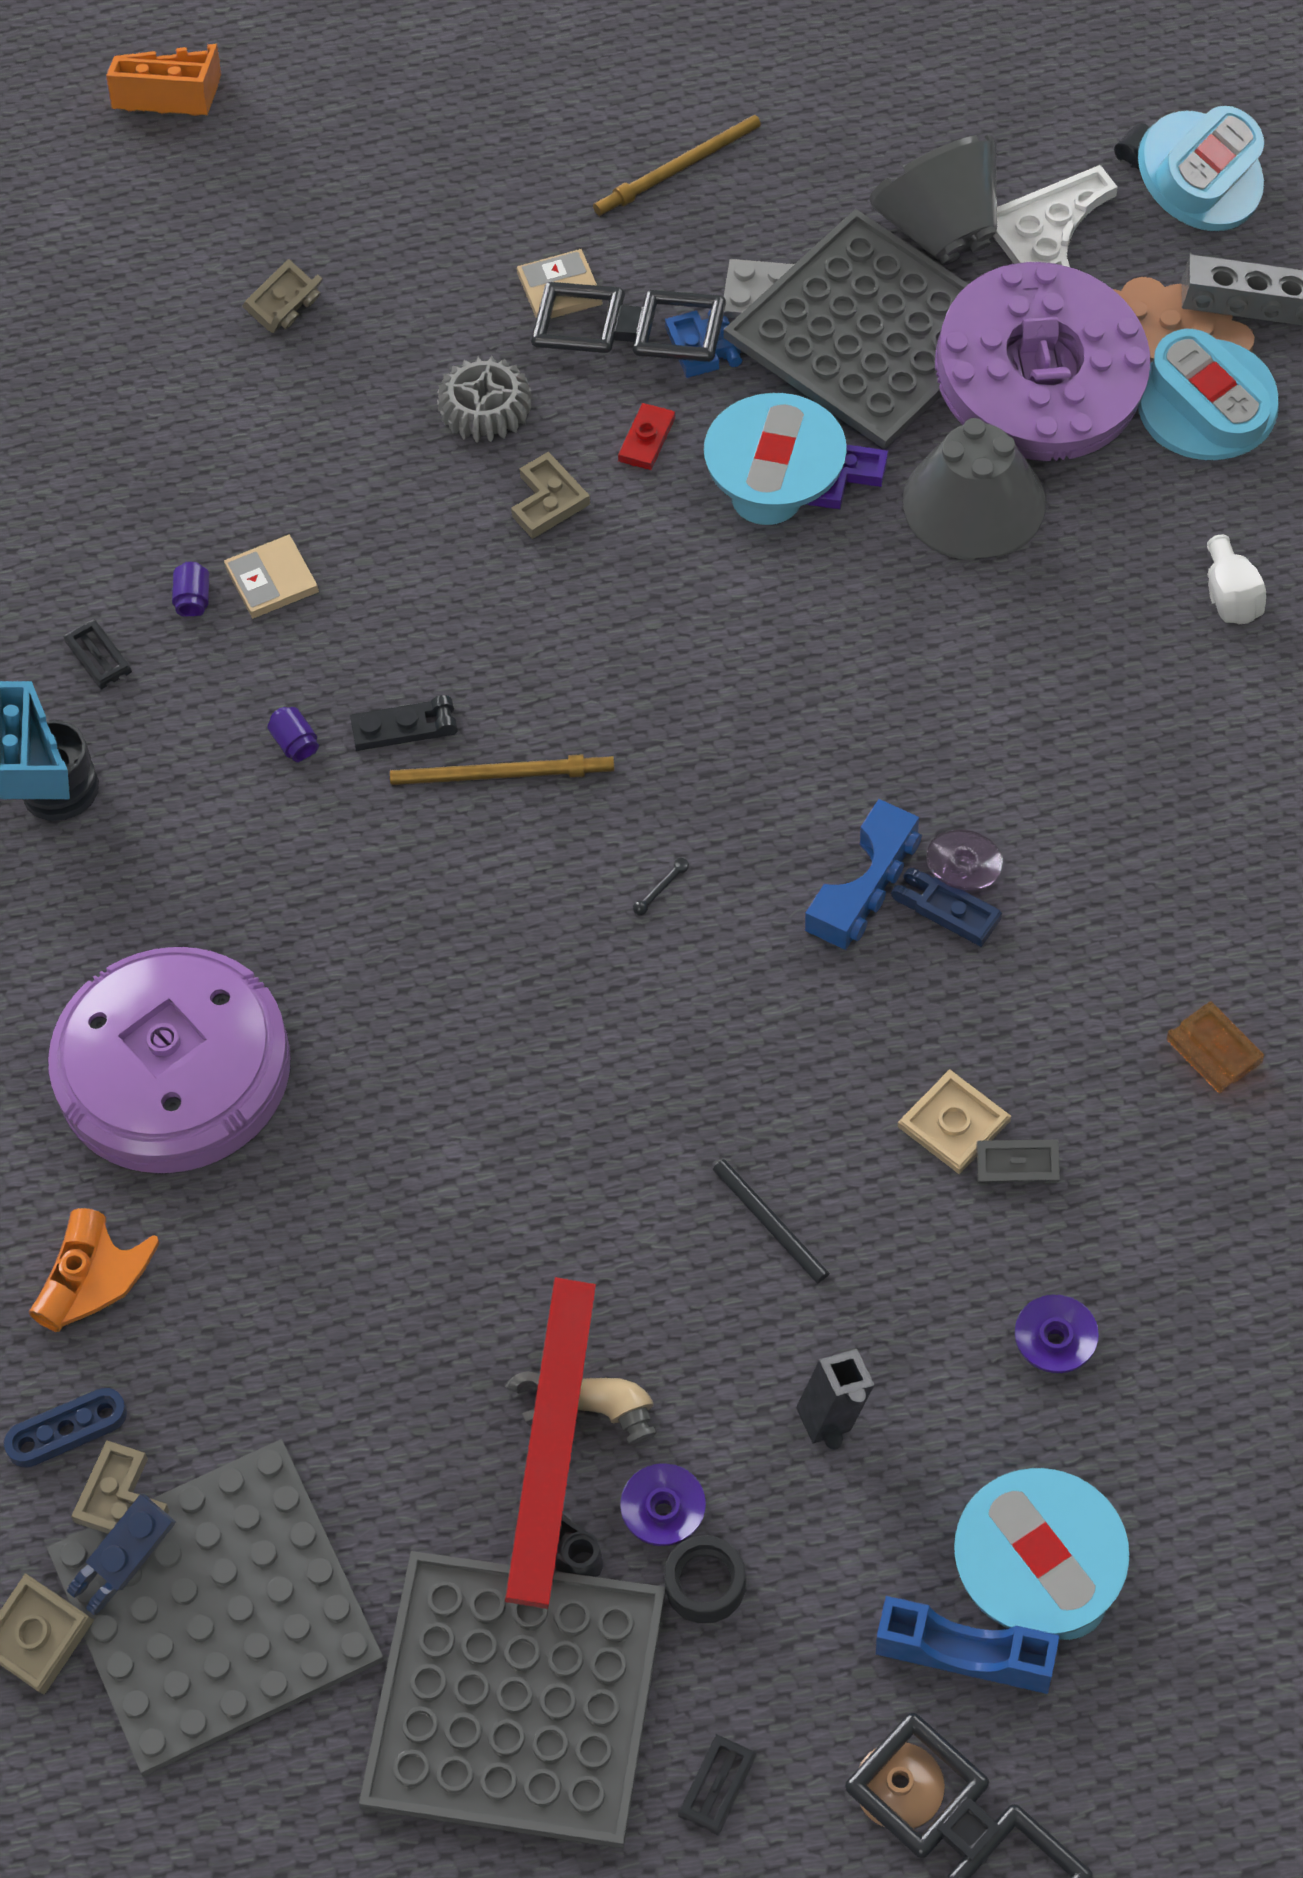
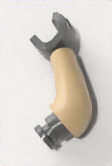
M530 1371L519 1373L511 1378L505 1387L517 1394H521L523 1391L531 1388H537L539 1374ZM620 1378L582 1379L578 1410L603 1413L609 1417L611 1423H620L624 1432L628 1431L630 1434L626 1438L628 1445L640 1443L657 1434L655 1427H649L648 1422L651 1421L648 1410L654 1404L649 1394L638 1384ZM534 1409L522 1413L529 1426L532 1425Z

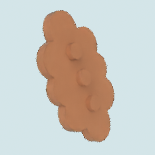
M1139 277L1127 282L1122 291L1113 289L1131 307L1144 329L1149 345L1150 364L1154 359L1155 350L1159 342L1169 333L1181 329L1200 330L1210 334L1215 339L1232 342L1250 352L1253 351L1255 337L1252 330L1240 322L1233 321V316L1182 309V284L1164 287L1155 279Z

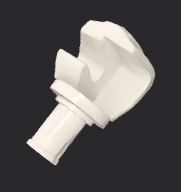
M1223 534L1216 535L1207 542L1208 551H1210L1214 561L1207 574L1211 602L1216 604L1219 616L1225 623L1247 624L1264 613L1266 605L1265 584L1257 569L1246 557L1234 554L1229 537Z

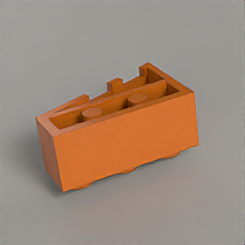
M217 44L207 45L208 50L190 53H187L186 47L176 48L177 54L157 57L155 51L114 56L106 75L112 109L183 113L192 116L208 115L221 77Z

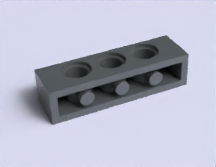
M1190 254L1182 276V309L1303 326V270Z

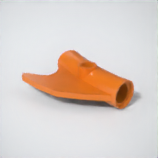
M86 1208L73 1210L70 1214L65 1237L56 1262L43 1289L30 1308L29 1315L40 1325L54 1332H60L63 1326L95 1314L122 1299L128 1294L147 1268L160 1244L158 1237L151 1236L130 1250H120L112 1243L106 1227V1216L104 1214Z

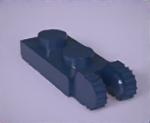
M911 867L904 873V880L924 893L920 895L902 885L895 886L890 893L895 901L915 910L920 915L980 947L986 942L1002 917V912L999 909L937 876L933 878Z
M140 1494L86 1561L88 1565L80 1570L74 1580L68 1585L67 1592L72 1597H77L87 1589L88 1585L99 1574L107 1583L99 1588L86 1606L90 1613L93 1615L97 1614L106 1606L118 1590L124 1589L173 1528L176 1521L145 1494Z

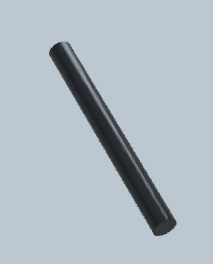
M725 1159L719 1161L714 1166L713 1171L817 1284L828 1277L829 1272L730 1164Z

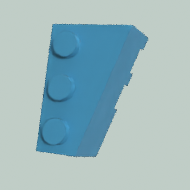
M0 681V799H70L68 770L65 762L61 759L54 735L50 732L46 722V715L32 681Z

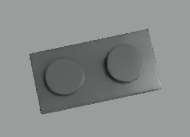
M1059 1139L983 1140L976 1142L977 1183L1058 1182L1060 1180Z

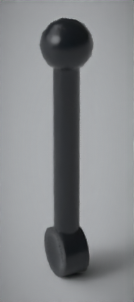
M684 858L676 859L674 861V869L643 900L634 903V913L644 915L648 910V905L679 873H684L688 870V861Z

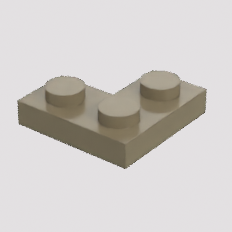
M547 452L520 468L521 479L535 494L513 506L511 512L514 520L534 539L589 506L590 495Z
M106 1440L71 1516L74 1523L109 1534L139 1496L133 1493L147 1463L148 1458L146 1454ZM151 1499L165 1513H169L167 1504Z

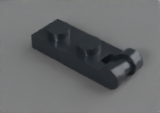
M439 695L429 702L351 714L350 719L356 751L455 735L458 732L456 719L451 715L454 711L452 698L447 695ZM437 716L435 722L426 723V718Z

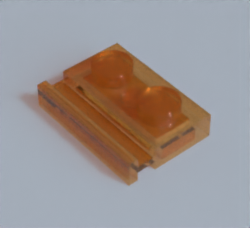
M1212 1001L1183 1020L1180 1026L1174 1030H1169L1166 1040L1219 1094L1228 1085L1236 1083L1262 1064L1265 1055Z

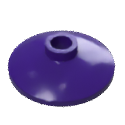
M1046 1295L1036 1298L1022 1309L1015 1324L1016 1345L1021 1355L1031 1365L1040 1370L1050 1373L1074 1371L1085 1365L1097 1348L1099 1331L1094 1316L1085 1305L1071 1297ZM1059 1334L1063 1338V1342L1061 1344H1053L1049 1342L1048 1336Z
M660 1463L639 1470L628 1480L621 1495L620 1507L623 1521L635 1537L651 1545L670 1546L688 1539L696 1532L705 1515L706 1500L701 1484L692 1473L677 1465ZM663 1503L668 1504L672 1508L671 1512L665 1516H661L655 1511L656 1507Z

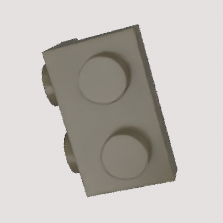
M288 259L244 302L242 307L272 333L281 326L287 329L298 318L299 313L296 311L303 304L309 308L320 296L321 292L318 288L323 278L317 274L313 279H310Z

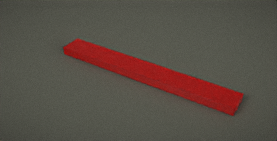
M557 1277L554 1279L505 1602L544 1609H548L596 1284Z

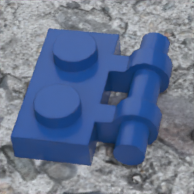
M698 310L666 318L665 329L672 345L703 347L709 318L702 320ZM723 316L715 357L712 361L678 359L686 378L718 370V358L721 357L727 359L731 367H737L742 363L741 350L723 338L724 329L730 324L726 316Z

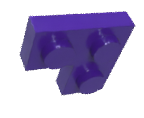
M846 445L845 462L837 481L826 493L805 505L840 510L847 482L882 487L888 461V450Z

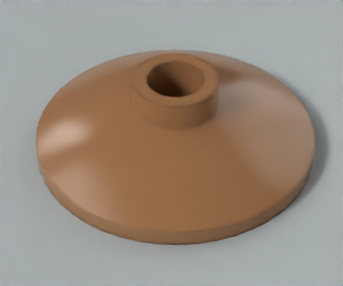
M905 1743L867 1785L913 1829L925 1824L936 1814L944 1796V1778L938 1763L927 1751L910 1743ZM872 1750V1751L863 1759L862 1763L872 1754V1752H873L874 1750ZM897 1775H903L908 1779L909 1784L904 1788H897L893 1785L892 1779ZM861 1806L863 1811L870 1819H872L877 1824L883 1826L863 1806Z

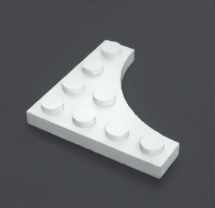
M1099 165L997 207V233L993 237L1014 264L1045 262L1070 267L1067 259V250L1075 229L1092 210L1116 197L1117 185Z

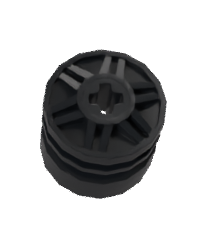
M48 720L46 722L51 734L54 735L57 749L68 770L70 799L22 800L27 810L37 818L49 821L67 820L81 814L92 805L98 795L99 779L82 732L71 723L60 720Z

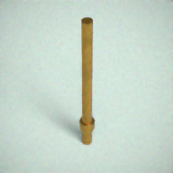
M753 115L630 184H621L613 189L612 194L594 203V211L598 216H601L619 205L623 207L635 201V196L759 128L761 126L759 118Z
M584 754L568 755V759L390 770V784L402 785L569 774L570 778L585 777V773L615 771L614 756L584 758Z

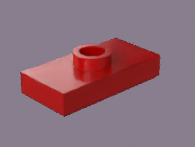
M642 403L618 453V462L652 470L674 423L675 411Z

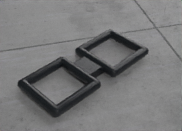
M548 282L544 287L531 338V343L534 347L609 353L615 340L634 342L633 352L637 356L710 362L715 357L726 307V299L721 295L649 290L645 294L643 306L637 307L623 305L625 292L620 287ZM556 296L609 300L601 338L547 334ZM657 304L711 309L703 347L648 343Z
M916 1713L907 1714L846 1781L845 1789L847 1793L917 1857H927L942 1839L963 1858L949 1873L947 1878H971L1014 1827L1018 1828L1069 1874L1070 1878H1093L1092 1871L1019 1805L1012 1804L1008 1806L996 1821L983 1811L975 1802L988 1788V1777ZM912 1735H915L967 1782L964 1788L922 1835L913 1829L867 1786Z

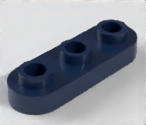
M111 1388L94 1390L16 1424L7 1432L4 1438V1449L11 1462L19 1467L35 1466L117 1430L126 1419L127 1407L122 1396L116 1390ZM111 1408L113 1413L108 1418H101L99 1413L102 1409ZM73 1425L74 1429L69 1435H61L60 1430L63 1426ZM24 1443H35L34 1448L30 1452H21V1447Z

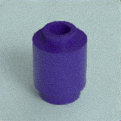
M185 562L173 571L172 604L178 615L201 616L209 604V571L197 562Z
M282 707L271 715L267 729L286 757L292 758L295 762H300L317 752L319 748L317 735L298 708Z

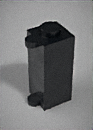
M858 1349L819 1359L796 1409L812 1444L824 1441L828 1448L838 1449L843 1442L842 1434L852 1430L874 1387V1383Z

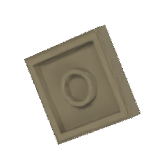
M25 1573L0 1610V1665L45 1695L94 1619Z

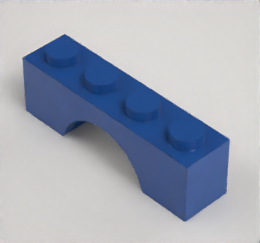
M877 800L860 829V846L866 851L872 861L870 868L863 876L853 882L840 885L823 884L805 912L806 932L844 950L848 948L852 940L859 941L867 927L868 921L865 919L871 910L877 912L880 909L886 896L885 887L889 882L893 884L897 882L904 867L902 862L907 853L913 855L921 842L922 835L918 833V816L883 800Z
M886 1596L877 1633L875 1654L1048 1694L1060 1635L1017 1625L1004 1630L972 1628L940 1616L929 1605Z

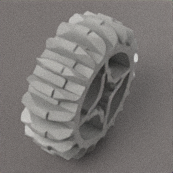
M477 356L474 363H469L464 359L462 368L452 366L451 374L444 375L442 384L439 385L438 410L441 413L444 425H449L452 434L460 431L463 440L469 437L470 434H473L476 443H478L483 435H487V439L492 442L493 434L497 433L505 439L507 429L517 433L518 423L525 424L527 414L530 413L531 388L527 383L525 374L520 373L517 365L509 366L506 359L496 363L493 356L488 361H482Z

